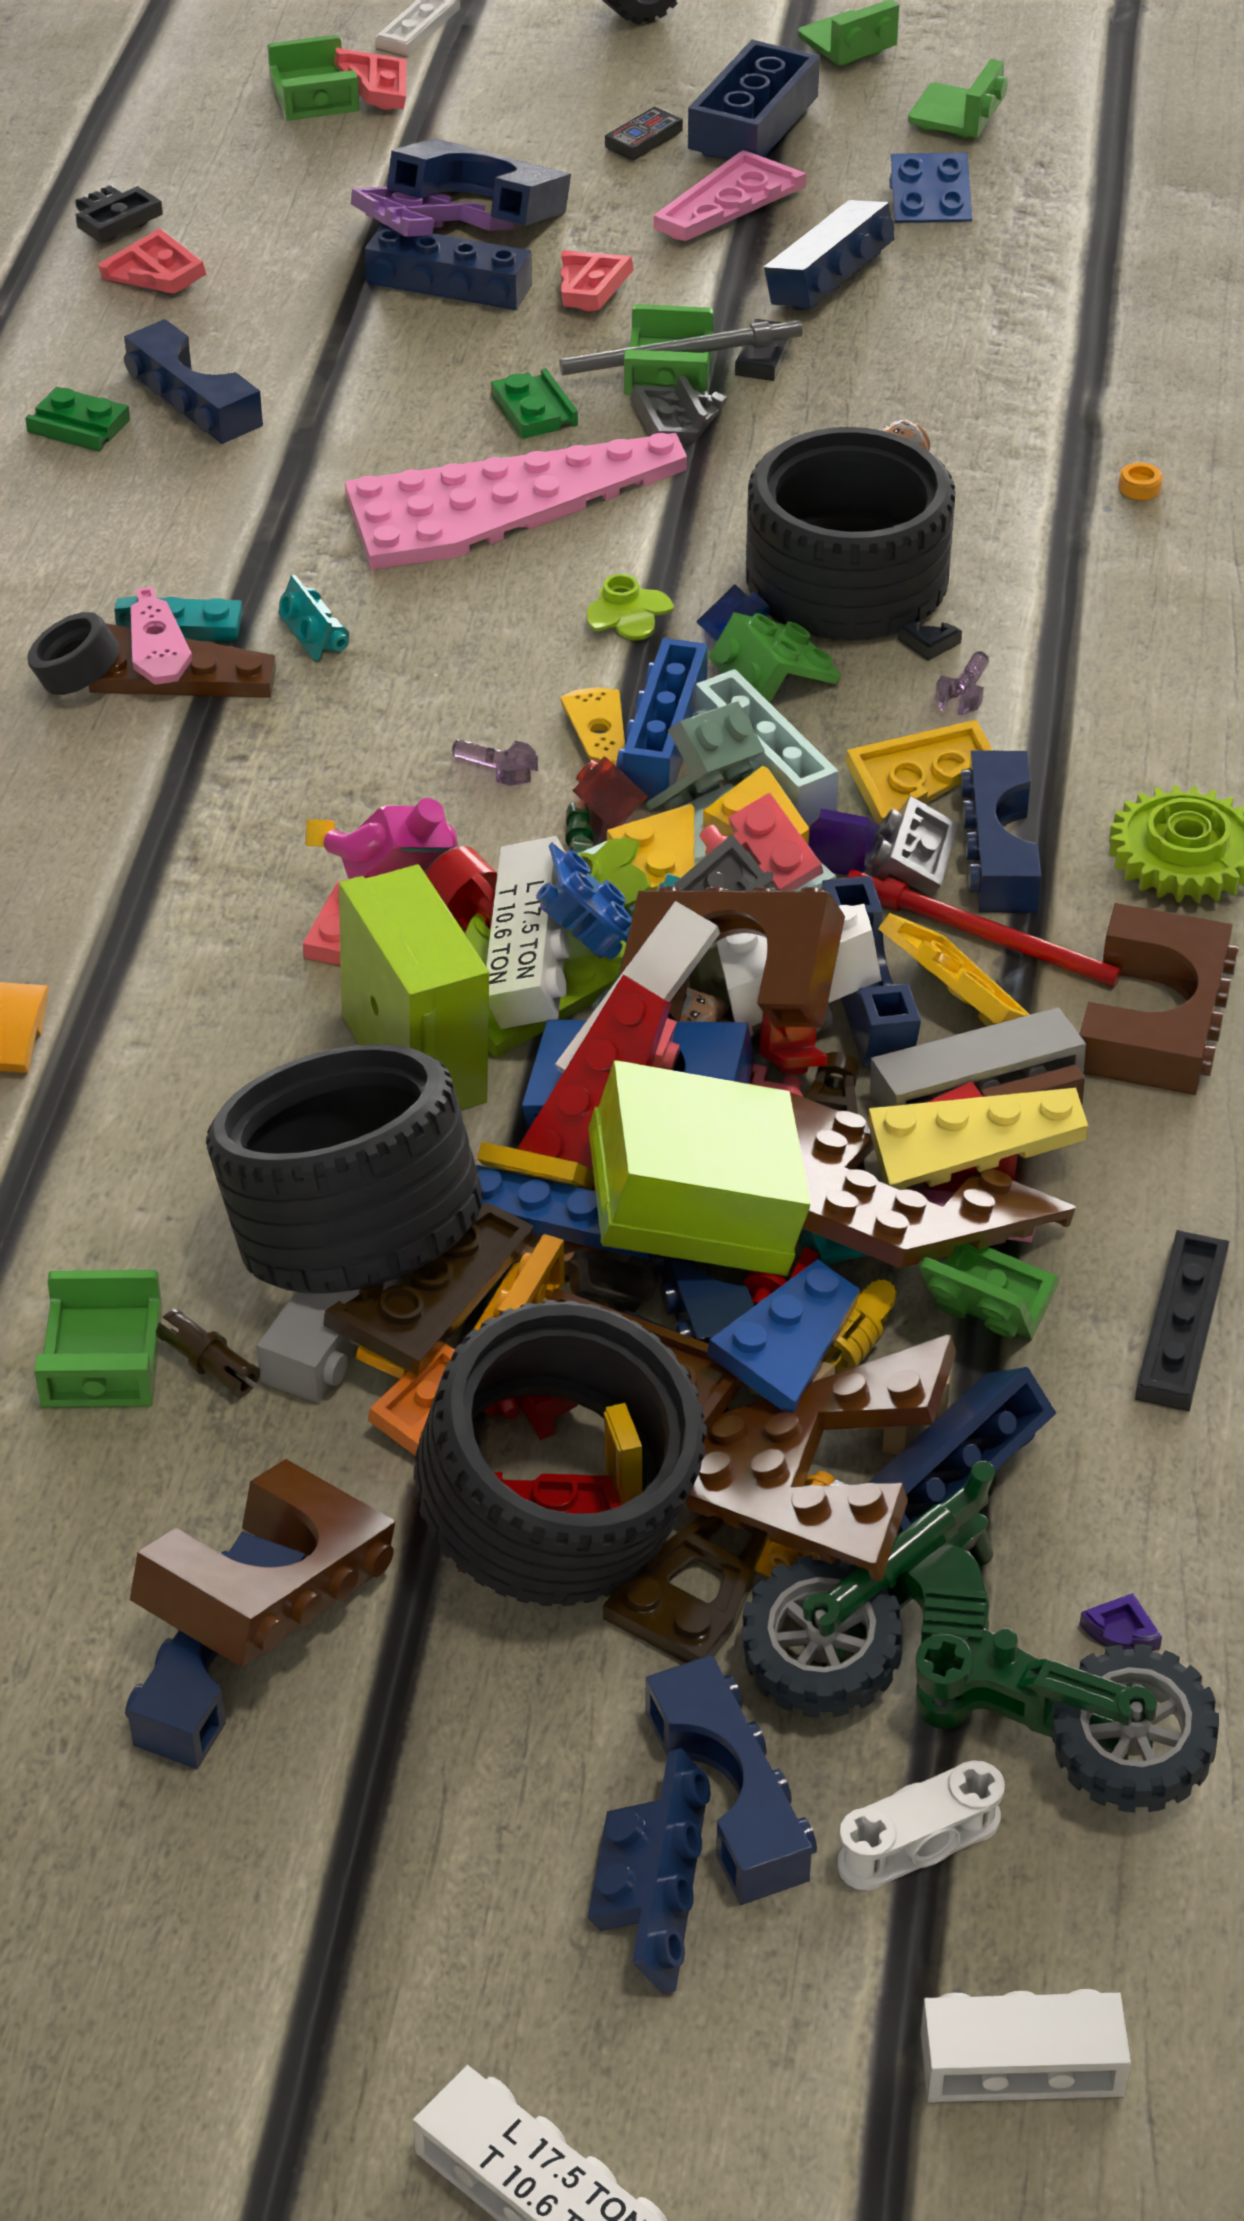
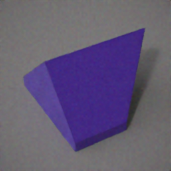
M821 808L819 818L809 826L808 846L819 861L832 873L848 876L852 869L866 873L870 856L875 849L880 835L878 833L880 826L869 817Z

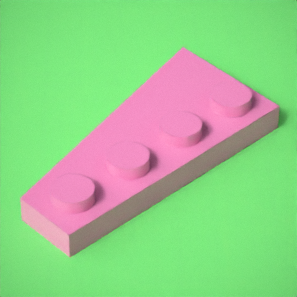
M742 150L654 215L653 229L665 233L676 240H690L806 187V173Z

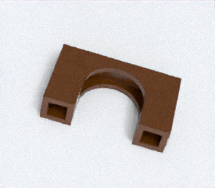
M669 886L661 887L658 891H638L619 977L674 902L677 901L718 926L720 934L712 944L727 936L740 933L756 934L767 938V957L757 1000L758 1006L775 1027L823 1028L845 920L844 913L829 892L814 887H805L800 891H776L768 887H756L752 891H729L721 887H708L705 891H683ZM690 975L671 999L670 1003L672 1004L667 1018L680 1022Z
M1114 903L1106 933L1103 962L1122 969L1121 975L1164 984L1181 994L1187 1002L1166 1011L1145 1012L1088 1001L1079 1033L1086 1043L1084 1074L1196 1095L1200 1076H1211L1216 1046L1208 1045V1041H1219L1224 1012L1216 1011V1007L1226 1008L1232 980L1231 978L1224 977V974L1234 975L1239 946L1230 944L1233 924Z
M285 1459L250 1481L242 1529L256 1537L304 1553V1560L280 1567H259L243 1564L220 1554L178 1528H174L137 1552L130 1601L238 1666L244 1667L264 1652L268 1653L274 1650L281 1640L300 1627L309 1626L320 1613L336 1602L345 1601L355 1589L371 1578L381 1576L389 1567L394 1555V1548L391 1546L396 1521Z

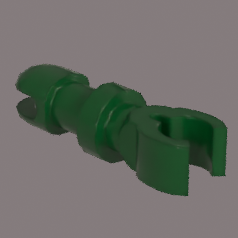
M574 801L566 809L567 828L565 830V841L569 846V850H573L577 854L593 847V829L589 825L590 811L586 803H583L580 809L576 807Z

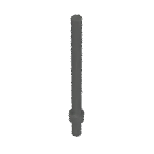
M800 320L772 325L765 321L752 323L748 329L563 358L559 360L560 371L563 376L624 366L626 349L704 353L752 345L754 349L772 345V341L802 337V324Z

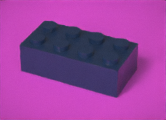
M751 39L688 107V149L702 152V154L708 157L718 156L726 159H731L742 150L765 157L818 97L820 56Z

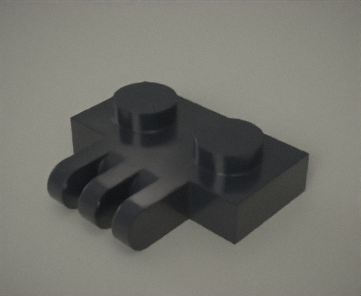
M111 185L102 187L100 192L95 190L88 194V198L82 196L75 201L79 213L75 214L77 228L100 243L113 240L117 235L135 227L144 226L148 221L163 215L162 201L139 186L122 193Z

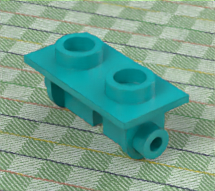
M291 575L287 588L280 597L278 614L314 661H319L323 649L344 650L349 644V631L347 628L341 625L336 618H331L332 613L321 600V595L317 590L304 587L295 575Z

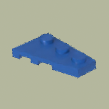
M817 1259L710 1338L707 1355L783 1412L795 1413L806 1387L813 1382L819 1371L822 1359L829 1347L834 1345L855 1308L860 1289Z

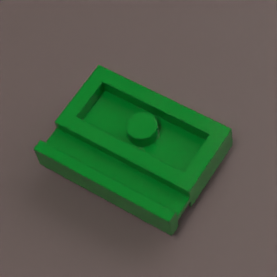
M547 368L541 369V375L532 377L528 372L524 374H511L506 378L491 381V396L522 439L561 430V424L570 423L572 427L578 426L577 409Z
M57 386L35 407L36 413L34 415L28 414L25 417L27 432L99 452L103 449L102 443L104 441L109 442L130 421L128 405Z

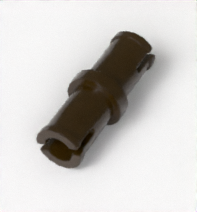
M172 1309L163 1316V1319L175 1326L179 1332L173 1328L169 1329L159 1322L156 1329L157 1338L165 1341L188 1358L189 1366L199 1374L208 1373L231 1390L237 1397H243L253 1389L252 1386L239 1378L237 1373L257 1383L260 1377V1369L227 1346L225 1337L217 1331L207 1332L185 1316L180 1309Z

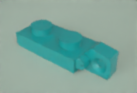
M137 596L117 598L114 608L116 625L131 628V606L138 602ZM157 598L167 601L184 638L221 642H235L238 639L243 614L242 600H225L222 598Z

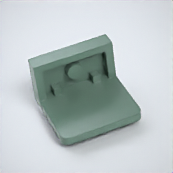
M738 701L679 721L668 729L690 773L649 800L645 805L650 813L662 808L669 811L693 801L692 797L697 799L720 788L719 783L724 779L727 782H731L753 769L749 762L765 752L752 728L749 717L744 713Z

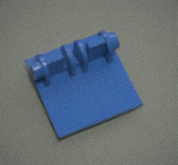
M968 152L901 153L890 155L891 173L889 186L890 189H893L895 223L972 221Z
M551 842L548 846L558 882L554 886L546 883L539 889L536 899L541 902L540 909L559 924L562 922V927L565 930L573 929L572 935L576 939L581 940L599 958L604 956L609 960L615 958L623 946L620 942L623 940L627 943L632 921L624 907L626 898L610 881L604 880L600 883L590 875V867L576 852L568 850L564 853Z

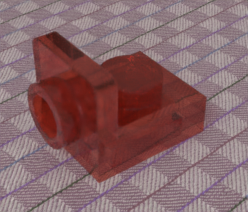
M606 756L599 762L593 759L586 764L576 777V781L579 784L572 790L611 828L621 826L648 797Z

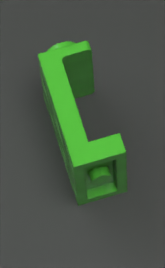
M339 35L282 41L267 45L269 76L286 121L359 111L358 77L355 70L340 72L334 65L336 48L342 49Z
M635 304L632 308V332L629 348L711 335L714 332V310L709 307ZM626 349L624 356V394H632L634 385L676 388L678 378L681 375L688 378L693 389L701 393L707 392L712 351L693 353Z
M137 1269L50 1271L47 1280L50 1307L44 1353L36 1354L34 1369L40 1406H153L159 1347L156 1329L159 1322L161 1323L163 1308L158 1272L156 1270Z

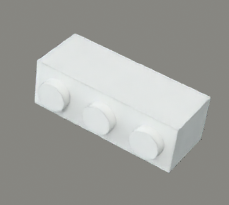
M1079 1989L1069 1994L1035 1995L1028 1991H1013L1004 1996L970 1997L964 1993H948L938 1998H924L921 2041L928 2103L1125 2096L1131 2060L1121 1992L1100 1993L1093 1989Z

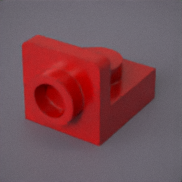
M763 1012L759 1054L776 1064L779 1071L788 1074H805L808 1072L809 1067L826 1066L828 1056L815 1047L817 1027H775Z

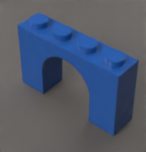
M547 1020L522 1103L528 1130L562 1076L555 1063L587 1020ZM677 1022L673 1042L681 1046L673 1071L749 1084L755 1059L747 1022Z

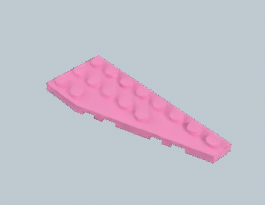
M656 433L649 437L636 439H615L608 443L595 445H574L567 449L554 451H533L520 456L492 457L479 462L451 463L438 468L410 469L401 473L383 476H364L360 479L345 481V495L370 569L375 570L461 556L470 552L469 545L486 539L489 544H493L504 539L505 531L516 527H526L530 530L586 509V501L602 495V498L607 501L620 496V488L633 483L636 485L641 484L644 487L687 470V456L676 433Z

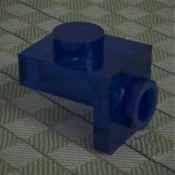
M734 584L696 622L707 635L717 642L734 612L751 617L755 613H759L768 617L767 615L772 609L755 591L748 596Z

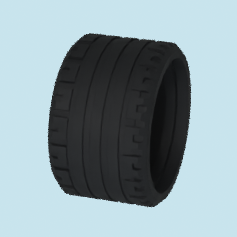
M862 427L819 429L803 433L776 446L758 461L755 469L751 472L748 483L745 571L748 590L754 596L755 602L767 614L785 625L787 622H794L804 627L812 636L832 640L853 641L881 638L898 633L899 627L914 621L921 622L941 604L949 583L956 493L955 484L951 480L950 472L945 469V465L936 456L919 444L897 434Z
M389 1044L355 1045L311 1054L288 1062L262 1074L234 1093L224 1103L207 1131L206 1145L243 1264L250 1273L254 1274V1277L285 1290L315 1294L339 1293L375 1286L397 1279L425 1266L447 1252L471 1227L482 1207L483 1190L451 1075L440 1061L408 1047Z
M547 1300L538 1304L531 1302L522 1304L520 1308L515 1310L509 1308L500 1312L499 1317H490L482 1322L479 1330L473 1329L466 1336L464 1342L459 1344L453 1352L451 1360L447 1363L419 1439L413 1475L416 1484L414 1489L417 1501L421 1502L419 1512L422 1520L427 1522L429 1526L428 1532L433 1540L438 1541L442 1553L456 1563L455 1567L462 1573H468L471 1577L475 1578L474 1581L483 1587L486 1585L494 1589V1593L504 1597L508 1595L524 1603H529V1601L537 1602L541 1606H552V1604L573 1606L576 1602L580 1601L584 1603L596 1601L601 1595L610 1596L618 1586L638 1574L639 1569L643 1565L647 1566L657 1556L671 1533L699 1475L706 1446L703 1444L706 1438V1425L703 1423L705 1414L703 1405L698 1403L697 1400L699 1396L695 1384L690 1382L688 1378L690 1374L684 1365L679 1364L676 1359L677 1356L670 1348H666L660 1342L661 1339L642 1328L641 1324L634 1320L630 1321L623 1317L622 1314L613 1310L610 1312L597 1305L579 1304L577 1301L568 1300L565 1302ZM526 1395H549L570 1400L596 1412L603 1419L606 1407L626 1403L642 1445V1494L622 1506L599 1513L571 1514L539 1506L520 1497L501 1482L484 1461L474 1438L472 1420L479 1413L500 1401Z

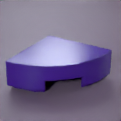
M1133 1593L1081 1612L1079 1625L1090 1637L1106 1647L1122 1645L1123 1650L1135 1649V1644L1152 1646L1151 1651L1159 1650L1161 1647L1162 1635Z

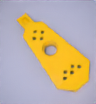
M595 687L574 690L561 696V706L569 717L588 758L601 763L603 774L606 778H617L616 761L620 748H625L619 690ZM601 730L605 731L606 733L597 734L593 732Z

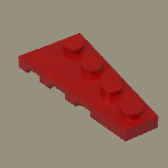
M623 974L517 1149L577 1162L593 1171L588 1127L595 1107H599L613 1062L616 1060L652 1067L672 1003ZM595 1182L592 1188L593 1191H595Z

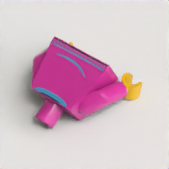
M422 798L416 806L386 805L380 807L357 830L349 834L336 830L335 821L321 819L306 820L305 845L323 847L327 852L340 856L348 879L362 875L364 878H369L417 864L425 872L428 866L442 853L459 847L456 832L451 825L447 824L442 805L432 798Z

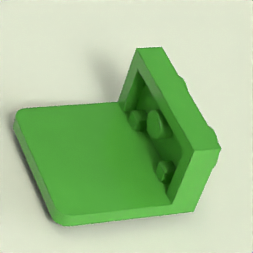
M886 0L857 11L849 10L800 27L798 29V38L838 66L848 65L856 59L879 54L882 50L897 45L899 4L893 0Z
M990 59L970 89L937 82L930 83L909 112L908 122L924 130L937 129L954 133L962 138H978L1006 95L1008 78L1003 77L1004 61Z
M734 612L708 656L722 674L736 669L769 703L787 673L832 684H837L841 678L840 672L832 665L833 658L824 650L817 648L809 640L811 635L804 627L794 622H787L786 625L775 623L770 618L759 613H755L751 617Z
M968 1243L954 1246L952 1256L947 1257L945 1264L924 1257L919 1266L927 1288L930 1290L933 1299L936 1300L935 1305L939 1309L958 1318H965L966 1313L985 1320V1327L1009 1339H1014L1016 1333L1031 1340L1033 1339L1060 1283L1055 1274L989 1247L977 1249Z

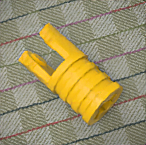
M885 1279L872 1281L858 1296L857 1304L834 1345L829 1347L822 1359L823 1362L835 1366V1374L858 1366L882 1337V1325L885 1323L889 1315L888 1313L893 1308L897 1299V1291L894 1289L895 1285H892L891 1281H886ZM841 1350V1356L837 1361H834L832 1358Z

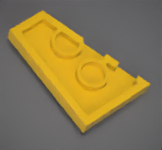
M976 719L848 749L845 763L875 822L880 826L887 813L892 808L899 811L910 796L927 804L960 784L961 769H969L971 750L993 749Z
M891 913L888 914L878 928L916 959L920 965L948 985V991L956 998L979 1010L980 1013L977 1017L986 1026L1030 1015L944 935Z

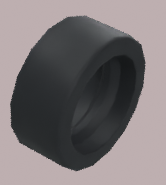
M80 612L54 623L35 640L27 655L28 665L48 692L53 695H66L77 692L102 677L115 663L119 653V645L99 615L94 612Z

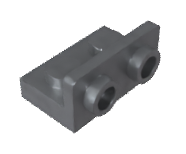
M910 796L899 811L892 808L880 825L878 833L884 837L876 845L870 856L868 864L874 867L871 876L885 880L889 874H892L909 886L915 887L932 897L942 884L959 823Z

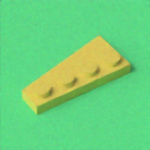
M1076 1088L869 1108L868 1126L884 1184L899 1190H906L909 1186L925 1181L932 1187L949 1182L952 1173L971 1167H976L979 1172H982L986 1169L998 1167L1001 1158L1015 1154L1028 1158L1086 1140L1088 1123Z

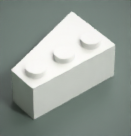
M864 904L839 906L845 915L828 1003L856 992L859 988H865L881 981L873 932ZM740 933L727 936L716 943L734 1022H747L750 1036H752V1026L762 1022L763 1011L758 1006L757 1000L767 957V938L756 934Z

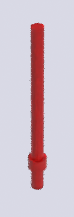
M852 869L847 878L870 875ZM871 876L881 906L897 912L901 908L1111 987H1116L1119 982L1122 969L913 892L908 890V884L890 877L884 881Z

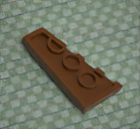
M105 623L118 641L119 653L115 663L93 684L89 685V693L271 698L276 672L275 655L185 638L192 653V662L177 682L155 685L133 669L131 628Z

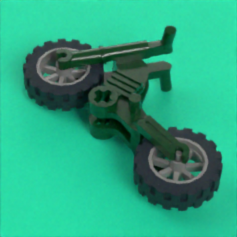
M987 1461L976 1462L972 1466L966 1484L942 1504L931 1507L896 1536L882 1581L872 1580L867 1569L841 1562L840 1559L830 1564L822 1560H813L812 1555L796 1558V1564L786 1567L785 1563L771 1570V1578L766 1582L761 1579L753 1588L752 1602L746 1601L742 1615V1641L747 1670L750 1676L754 1674L756 1686L766 1697L772 1694L776 1698V1704L790 1712L795 1707L803 1710V1716L820 1718V1712H832L833 1717L849 1714V1708L859 1705L862 1709L875 1701L874 1694L879 1689L885 1692L893 1681V1670L899 1669L901 1664L903 1635L900 1609L914 1599L923 1612L922 1644L916 1653V1706L920 1717L930 1726L939 1729L955 1728L965 1722L971 1710L987 1709L1024 1724L1031 1731L1052 1738V1742L1055 1743L1057 1763L1061 1769L1066 1767L1068 1770V1780L1078 1791L1084 1788L1090 1792V1799L1102 1806H1106L1107 1802L1118 1805V1811L1135 1813L1136 1807H1148V1812L1165 1809L1166 1802L1173 1799L1177 1804L1191 1795V1789L1194 1784L1201 1786L1209 1774L1211 1762H1214L1219 1730V1712H1215L1216 1700L1210 1686L1203 1687L1201 1683L1202 1675L1192 1665L1186 1668L1180 1664V1657L1167 1650H1164L1163 1654L1152 1652V1646L1135 1644V1649L1123 1650L1122 1645H1114L1105 1648V1654L1098 1657L1094 1653L1086 1656L1080 1661V1668L1076 1669L1047 1658L1038 1659L1018 1648L1017 1634L1009 1628L999 1629L995 1634L988 1631L989 1601L978 1564H986L991 1561L993 1549L986 1532L988 1519L983 1514L977 1513L988 1503L987 1493L995 1475V1468ZM789 1617L805 1629L779 1632ZM805 1645L804 1651L797 1660L789 1657L783 1650V1647ZM849 1651L857 1653L842 1663V1657ZM812 1661L821 1663L822 1667L811 1666L810 1664ZM934 1698L949 1699L945 1707L934 1704ZM1173 1714L1179 1722L1181 1733L1155 1726V1724ZM1153 1741L1174 1748L1161 1757L1156 1758L1152 1750ZM1129 1755H1141L1143 1761L1128 1760Z

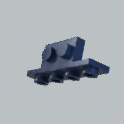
M681 1748L668 1752L660 1800L607 1811L588 1912V1919L600 1931L639 1924L633 1963L662 1994L676 1991L680 1966L685 1958L684 1939L688 1914L694 1902L693 1883L697 1858L702 1851L701 1833L705 1808L711 1796L707 1775Z

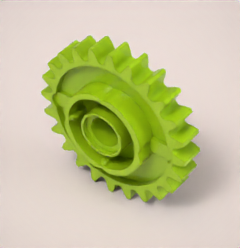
M1173 785L1171 793H1165L1159 787H1154L1153 797L1139 792L1136 803L1126 800L1123 811L1115 812L1114 823H1111L1109 856L1115 857L1114 868L1125 869L1124 879L1126 881L1140 879L1139 890L1141 891L1155 887L1157 889V898L1163 897L1166 893H1173L1176 902H1181L1185 895H1191L1196 903H1201L1202 895L1204 894L1210 895L1216 901L1220 900L1222 890L1236 895L1238 885L1244 886V806L1234 808L1233 797L1223 800L1216 799V790H1211L1206 795H1202L1199 793L1198 787L1194 785L1186 793L1182 792L1178 785Z

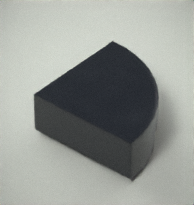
M914 621L899 627L898 640L929 661L960 644L962 630L944 622L941 623V627L920 626V621Z

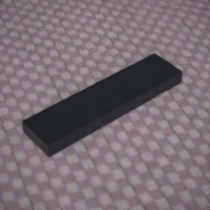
M1176 1230L1136 1388L1135 1400L1190 1412L1230 1241Z

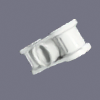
M972 1760L963 1762L957 1767L926 1781L907 1785L893 1795L878 1802L853 1810L845 1816L840 1827L839 1839L842 1849L838 1854L837 1865L840 1877L847 1885L857 1890L870 1891L878 1889L884 1884L919 1868L935 1865L949 1855L973 1844L988 1840L996 1834L1000 1827L1001 1811L998 1805L1004 1797L1005 1781L1001 1772L995 1766L984 1761ZM859 1826V1836L857 1837V1827ZM875 1860H877L876 1872H874Z

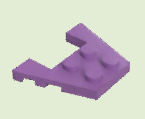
M387 187L352 188L351 205L365 212L366 216L375 218L407 237L432 235L433 227H443L444 221L461 220L488 231L514 228V223L490 217L491 213L485 212L486 205L474 202L452 203L450 196L439 193L418 198L388 190Z

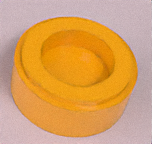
M1143 462L1131 463L1121 469L1118 488L1128 498L1149 500L1158 496L1161 492L1163 475L1157 467Z

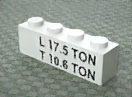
M557 836L502 846L500 849L486 967L490 972L489 1009L501 1029L558 1019L560 997L566 995V980L563 968L564 959L570 956V942L567 930L562 927V922L559 924L541 910V902L536 899L539 889L544 884L550 883L554 886L558 882L548 846L553 842L565 853Z
M469 2065L413 2119L415 2153L498 2221H667L662 2211L650 2200L644 2197H639L636 2200L617 2184L612 2172L604 2163L592 2156H588L585 2159L567 2145L561 2131L550 2120L542 2116H538L535 2119L517 2105L515 2097L501 2081L494 2077L485 2079Z

